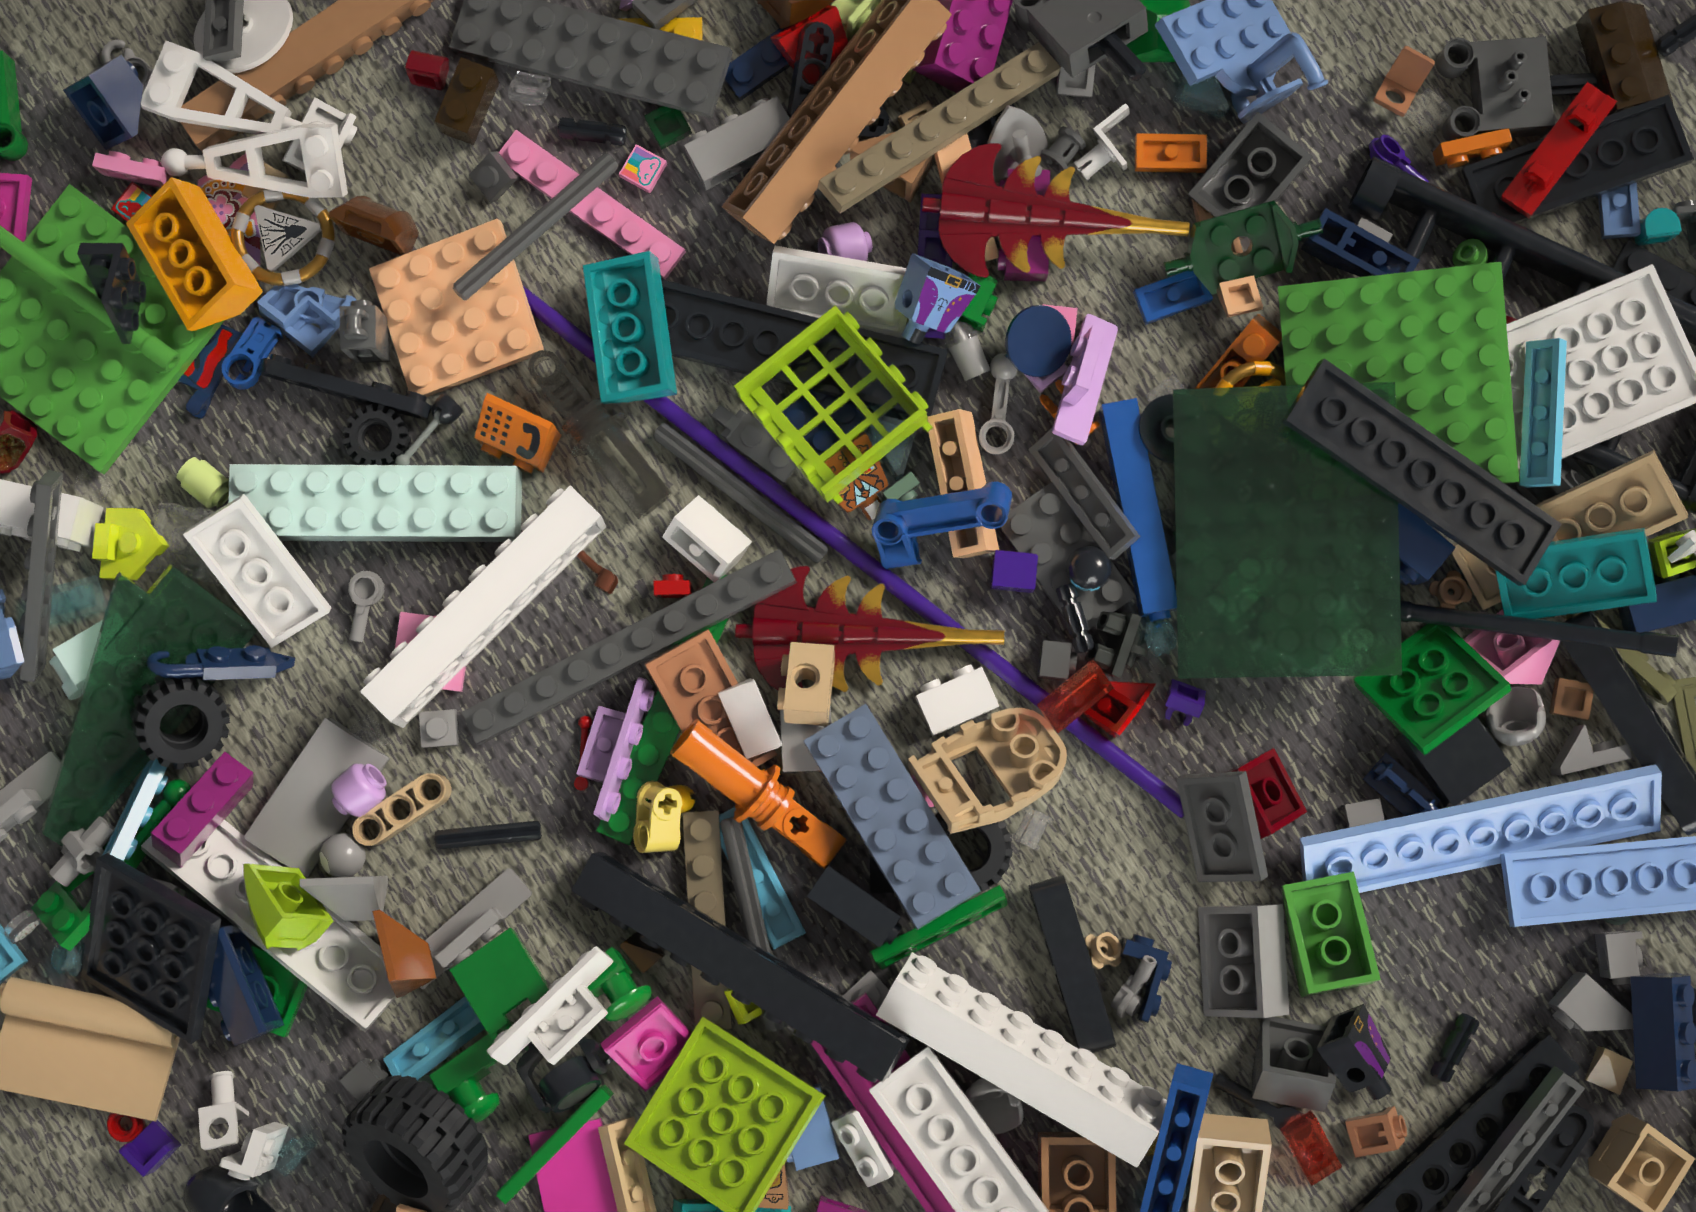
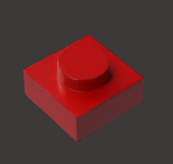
M664 574L662 575V580L653 581L654 596L656 598H685L692 594V583L690 580H684V575Z

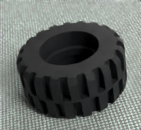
M394 1075L381 1079L344 1120L342 1128L343 1147L345 1152L350 1154V1162L359 1169L362 1178L366 1182L369 1181L375 1187L374 1190L380 1195L384 1194L396 1206L404 1204L427 1212H453L484 1175L488 1165V1148L485 1147V1138L482 1133L477 1131V1124L474 1120L468 1118L464 1113L465 1110L458 1103H453L446 1093L435 1090L431 1084L425 1081L418 1082L415 1077Z

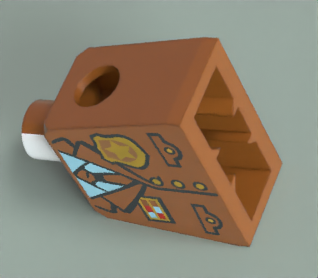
M862 432L852 440V443L862 454L872 447L871 441L865 432ZM844 446L825 463L837 475L854 462L856 458ZM879 461L838 493L843 499L838 505L847 513L859 506L868 520L875 519L879 504L881 503L877 493L889 485Z

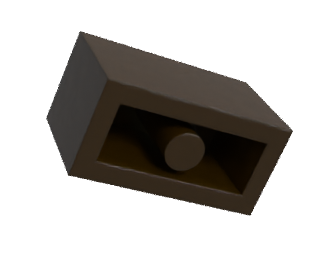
M462 57L460 58L435 118V123L442 134L474 145L500 83L494 69Z

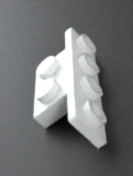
M597 946L591 951L582 954L578 958L576 965L567 974L555 980L550 985L549 991L542 998L528 1006L517 1022L495 1038L494 1044L487 1049V1053L493 1059L503 1065H507L532 1042L544 1058L552 1065H555L608 1014V1011L587 987L613 963L610 956Z

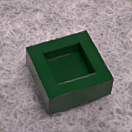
M662 106L644 116L661 150L692 134L691 128L680 110Z

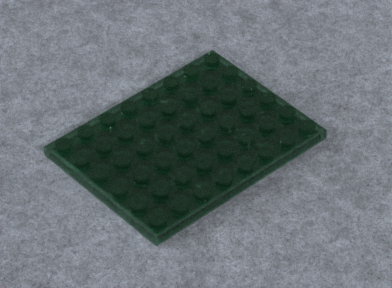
M1395 382L1360 383L1396 408ZM1304 385L1173 390L1179 679L1402 675L1398 502L1281 422Z

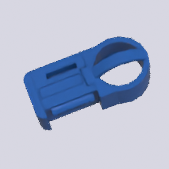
M260 317L252 319L231 353L222 363L223 376L233 388L239 390L248 389L258 382L260 377L258 370L262 358H268L279 341L278 337L283 340V334L280 329L274 325L269 326ZM238 360H247L242 370L249 373L253 366V372L248 379H245L246 376L240 373L235 380H232L229 377L230 366Z

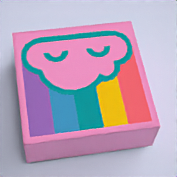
M636 144L619 172V176L640 189L651 193L667 166V161Z

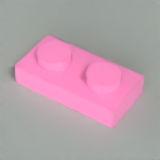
M109 151L108 155L95 153L92 164L104 176L159 188L173 177L166 173L165 168L162 167L159 161L143 158L142 162L132 161L130 156L116 151Z

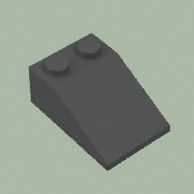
M1257 112L1189 192L1188 196L1214 217L1273 200L1277 202L1308 167L1313 156L1262 114ZM1239 236V238L1242 239V240L1246 237V236Z

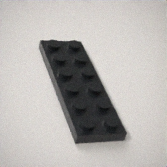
M1668 94L1607 116L1530 219L1500 200V198L1544 139L1464 166L1461 172L1474 204L1519 224L1688 165L1693 162L1694 157ZM1584 125L1578 126L1579 129L1584 131Z

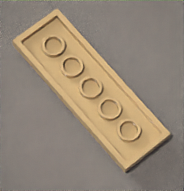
M1654 450L1536 505L1561 523L1551 542L1644 527L1647 537L1688 518V513ZM1456 542L1453 543L1456 548L1452 554L1482 609L1485 610L1502 602L1496 570Z

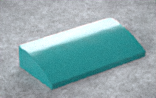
M646 251L583 265L601 403H623L677 395L659 258L652 252Z

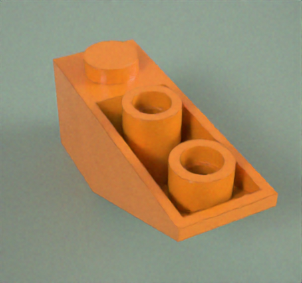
M1258 313L1190 393L1188 398L1199 404L1206 414L1211 393L1220 380L1231 370L1242 364L1252 361H1265L1282 341V332ZM1251 376L1243 378L1233 386L1222 402L1221 407L1233 399Z

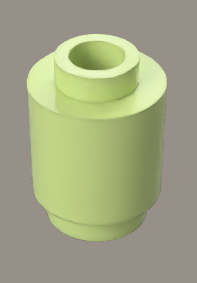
M193 457L178 471L176 478L181 482V487L206 508L220 507L229 499V479L207 461H200Z

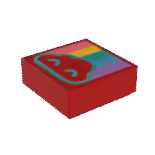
M131 182L111 210L128 221L152 195L134 182Z

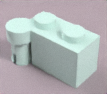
M115 612L55 647L53 651L56 656L49 663L63 682L61 687L68 699L74 700L89 691L103 686L108 681L107 677L118 670L125 672L132 669L140 662L139 658L144 656L145 653L118 612Z

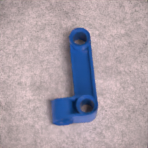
M989 482L980 489L907 501L897 499L882 501L879 504L871 530L883 567L891 569L921 564L922 559L919 554L917 536L980 526L988 529L1002 527L1009 515L1012 501L1011 490L1003 483Z

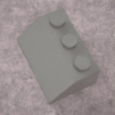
M1283 904L1198 907L1204 1016L1268 1018L1289 1015Z

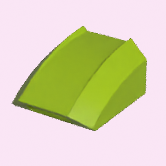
M243 864L244 886L249 910L258 935L266 949L280 947L296 948L299 951L316 942L334 922L324 905L300 887V879L306 878L299 868Z

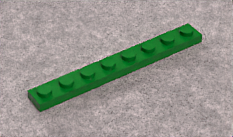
M707 577L703 588L714 582ZM729 618L708 628L717 645ZM657 691L652 706L644 720L641 740L638 745H634L630 755L632 767L626 780L622 779L618 791L621 794L618 810L615 814H611L608 822L601 820L596 830L627 845H631L633 840L638 791L646 782H658L680 732L659 691Z

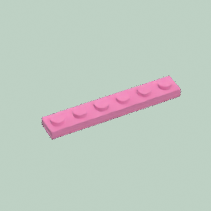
M518 130L514 131L499 151V154L515 174L550 199L580 175ZM598 187L569 211L629 255L646 251L652 252L659 258L661 277L666 280L686 253L684 248Z

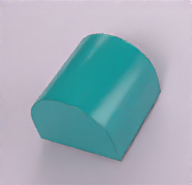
M1668 208L1654 209L1640 220L1641 233L1635 237V243L1641 246L1671 241L1682 231L1679 217Z

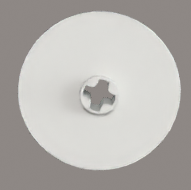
M244 0L241 57L216 64L231 73H239L263 64L277 53L285 43L292 28L293 12L288 0ZM205 11L201 15L194 32L195 50L202 55Z

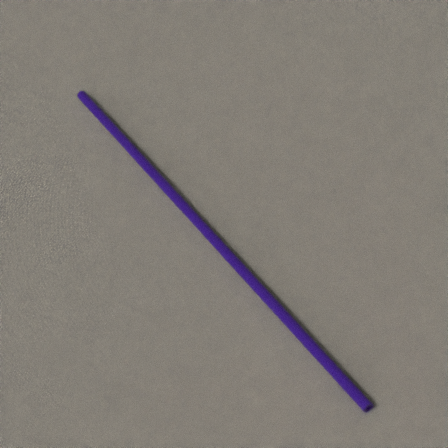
M523 286L532 315L596 364L593 339ZM668 397L643 400L878 584H884L887 591L927 622L933 625L965 629L891 570L885 569L882 563ZM986 644L958 645L1179 818L1184 816L1180 795L994 650Z

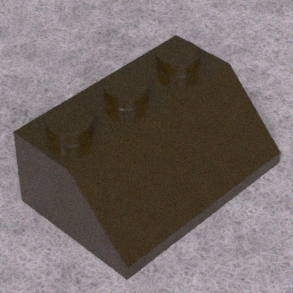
M1619 1L1588 9L1576 22V27L1589 71L1594 73L1598 79L1597 89L1617 101L1607 116L1668 94L1673 103L1644 5Z

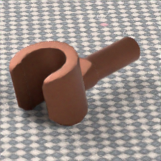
M583 550L580 551L577 557L594 573L598 574L593 585L612 594L618 584V577L611 571L598 565Z

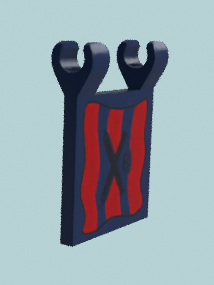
M223 324L178 380V382L197 390L189 399L186 410L199 419L205 416L212 397L223 377L222 363L224 359L231 353L243 334Z

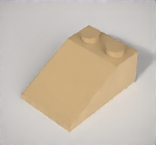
M1203 1114L1188 1175L1186 1212H1262L1272 1147L1268 1119Z

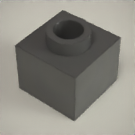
M1043 640L1040 644L1037 678L1066 681L1068 680L1069 673L1075 674L1077 653L1071 652L1072 643Z
M367 1057L360 1060L339 1082L360 1102L378 1081L387 1078L390 1073L377 1059L371 1061Z

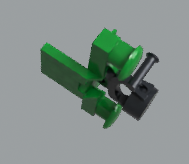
M508 928L450 969V972L488 1034L429 1075L437 1090L446 1093L453 1103H458L465 1110L464 1113L467 1117L472 1118L476 1124L494 1112L500 1102L498 1093L487 1095L479 1081L491 1072L488 1068L498 1062L487 1053V1049L494 1044L495 1038L501 1032L509 1029L514 1024V1022L507 1018L506 1014L527 999L531 1004L536 1003L549 991L548 983L512 928ZM611 947L605 953L610 956L613 963L587 988L596 998L603 993L606 995L611 1005L606 1009L608 1014L604 1018L610 1022H617L640 1010L651 998L652 991L648 985L636 986L630 976L633 972L619 951ZM584 1036L578 1043L585 1056L580 1055L571 1058L555 1067L544 1076L539 1085L533 1079V1071L544 1056L532 1042L523 1049L527 1052L518 1060L516 1069L538 1110L547 1114L552 1110L554 1113L566 1111L587 1099L599 1088L601 1080L596 1072L603 1075L608 1071L605 1065L613 1061L603 1050L600 1043L587 1039Z

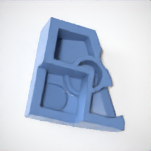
M294 284L290 286H274L257 304L260 316L271 325L278 327L282 334L313 357L340 327L339 306H350V302L356 299L349 295L344 299L325 294V289L317 287L304 288ZM310 323H314V324L318 325L320 328H318V327H316V326H314V325H312V324H310Z

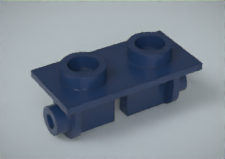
M1387 753L1379 759L1362 779L1404 816L1437 810L1436 806L1441 801Z

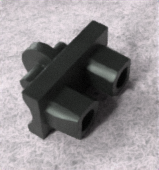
M1102 611L1097 622V629L1109 633L1105 646L1094 643V649L1086 654V661L1098 667L1097 671L1100 673L1121 678L1125 666H1133L1136 655L1147 657L1148 650L1139 647L1143 637V633L1137 632L1141 616L1123 611H1117L1116 613Z

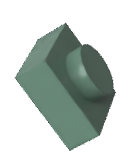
M910 472L885 490L882 498L884 500H913L918 496L915 490L919 488L920 482Z

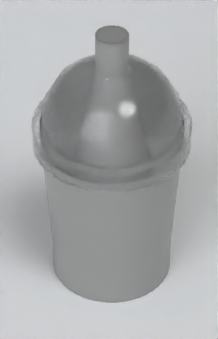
M957 321L951 331L945 333V347L949 349L964 381H967L991 369L977 336L979 335L977 329L974 330L972 325L967 322Z

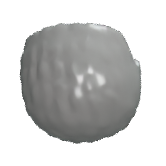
M1511 686V691L1486 709V723L1490 733L1499 742L1508 746L1525 745L1542 734L1546 725V714L1540 694L1533 688Z
M984 1078L974 1081L966 1090V1097L994 1135L1006 1133L1017 1128L1022 1123L1024 1118L1022 1100Z

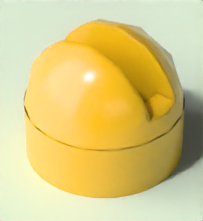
M685 785L669 786V788L679 792L682 797L681 814L689 812L695 804V800L691 799L690 796L694 794L693 790Z

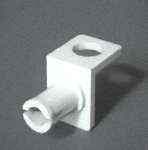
M1126 103L1093 128L1094 134L1098 138V145L1073 163L1086 180H1089L1093 174L1110 161L1113 163L1116 161L1123 171L1128 168L1125 159L1105 135L1106 132L1130 114Z
M231 1071L216 1072L209 1076L211 1080L212 1106L198 1108L200 1146L203 1150L237 1144L239 1142L237 1120L249 1118V1111L235 1102L234 1073ZM228 1122L229 1127L226 1135L219 1139H213L210 1136L209 1127L211 1123L217 1125Z

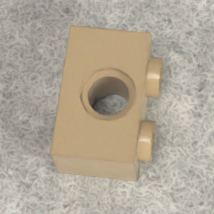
M791 642L789 655L783 654L781 676H787L786 688H779L777 709L783 710L785 723L828 726L835 665L834 645ZM804 679L814 682V685L809 688H801L797 684Z

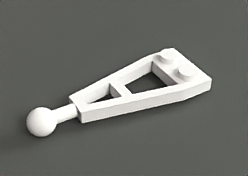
M169 41L164 43L141 99L142 109L177 122L257 135L305 124L290 118L292 112L287 107L213 61L205 60L202 54ZM198 67L235 89L225 116L181 108ZM249 98L275 113L271 123L241 118ZM314 121V122H311V123H309V124H325V123L320 122V121Z
M302 124L208 146L203 149V155H187L181 149L171 148L164 152L161 158V165L165 168L166 173L175 177L184 175L188 169H206L207 178L309 198L344 197L348 194L337 124ZM300 138L307 182L266 175L261 147ZM241 151L246 152L249 171L222 166L220 156Z

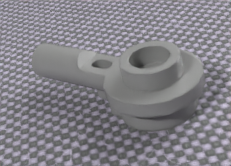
M361 571L355 574L348 585L349 595L356 604L349 640L363 642L370 606L378 603L384 594L382 578L371 571Z
M1145 955L1142 958L1134 976L1131 975L1128 978L1127 982L1123 984L1114 997L1111 1007L1117 1010L1116 1015L1120 1018H1124L1127 1015L1133 1017L1143 1005L1144 999L1141 997L1143 989L1141 988L1144 982L1148 981L1157 964L1156 959L1152 956Z

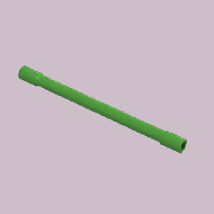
M0 226V248L116 332L98 296ZM138 327L137 331L133 332L131 343L140 349L142 354L167 372L176 367L180 360L179 353L140 327Z

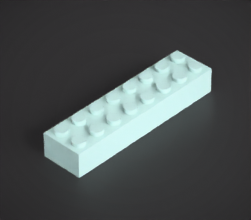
M230 464L228 503L245 494L280 541L505 542L508 539L514 541L521 534L522 472L517 466Z

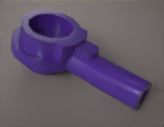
M1382 135L1380 138H1374L1369 143L1371 159L1373 156H1376L1402 168L1403 171L1429 182L1410 165L1411 161L1405 156V151L1392 137Z

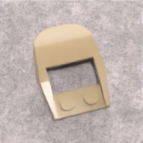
M1008 708L992 713L991 719L976 724L972 719L961 724L958 732L946 739L942 736L931 743V752L919 760L914 755L908 758L910 775L915 776L948 825V831L952 834L1003 821L1039 799L1059 781L1066 764L1067 751L1059 735L1042 715L1026 708ZM977 750L1010 797V800L994 807L991 804L982 806L952 763V760Z

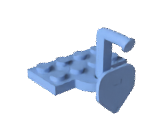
M1205 0L1165 16L1155 24L1156 29L1189 85L1192 86L1215 76L1223 87L1232 92L1231 100L1233 107L1243 124L1250 121L1257 112L1262 114L1280 103L1303 85L1301 79L1294 80L1279 88H1276L1273 83L1276 72L1292 58L1296 59L1308 81L1307 90H1313L1328 84V80L1324 79L1323 73L1304 39L1299 34L1290 32L1272 0ZM1256 95L1257 99L1249 103L1247 97Z

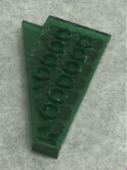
M172 564L166 568L148 591L121 572L115 577L41 828L43 835L62 847L63 843L61 840L69 831L74 832L81 828L87 830L98 816L103 817L150 761V758L145 750H142L131 725L133 721L130 717L131 709L135 708L133 700L136 694L143 695L141 687L146 682L150 686L156 683L153 677L157 675L149 670L147 658L152 653L168 651L169 657L160 659L158 662L164 664H185L187 656L191 653H196L197 649H209L214 646L244 648L258 631L251 622ZM207 680V681H208V683H209L210 685H211V684L213 685L216 680ZM181 704L172 707L162 717L159 729L164 733L172 734L195 706Z

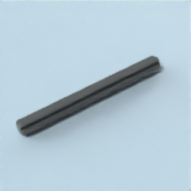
M604 153L460 277L453 284L455 293L463 300L469 299L612 175L618 166L615 159L608 153Z
M662 423L653 434L655 441L815 563H819L828 551L827 546L666 423Z
M734 817L723 819L720 825L745 937L771 954L742 822H736L733 819ZM763 1016L767 1031H778L787 1026L783 1021L781 1024H777Z

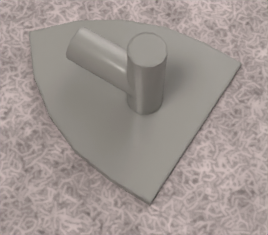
M1007 105L996 121L987 144H1001V149L996 156L993 166L994 181L997 182L1005 178L1008 169H1015L1025 160L1040 156L1043 150H1048V143L1043 128L1032 115L1023 109ZM1040 165L1037 167L1035 177H1038L1042 172Z

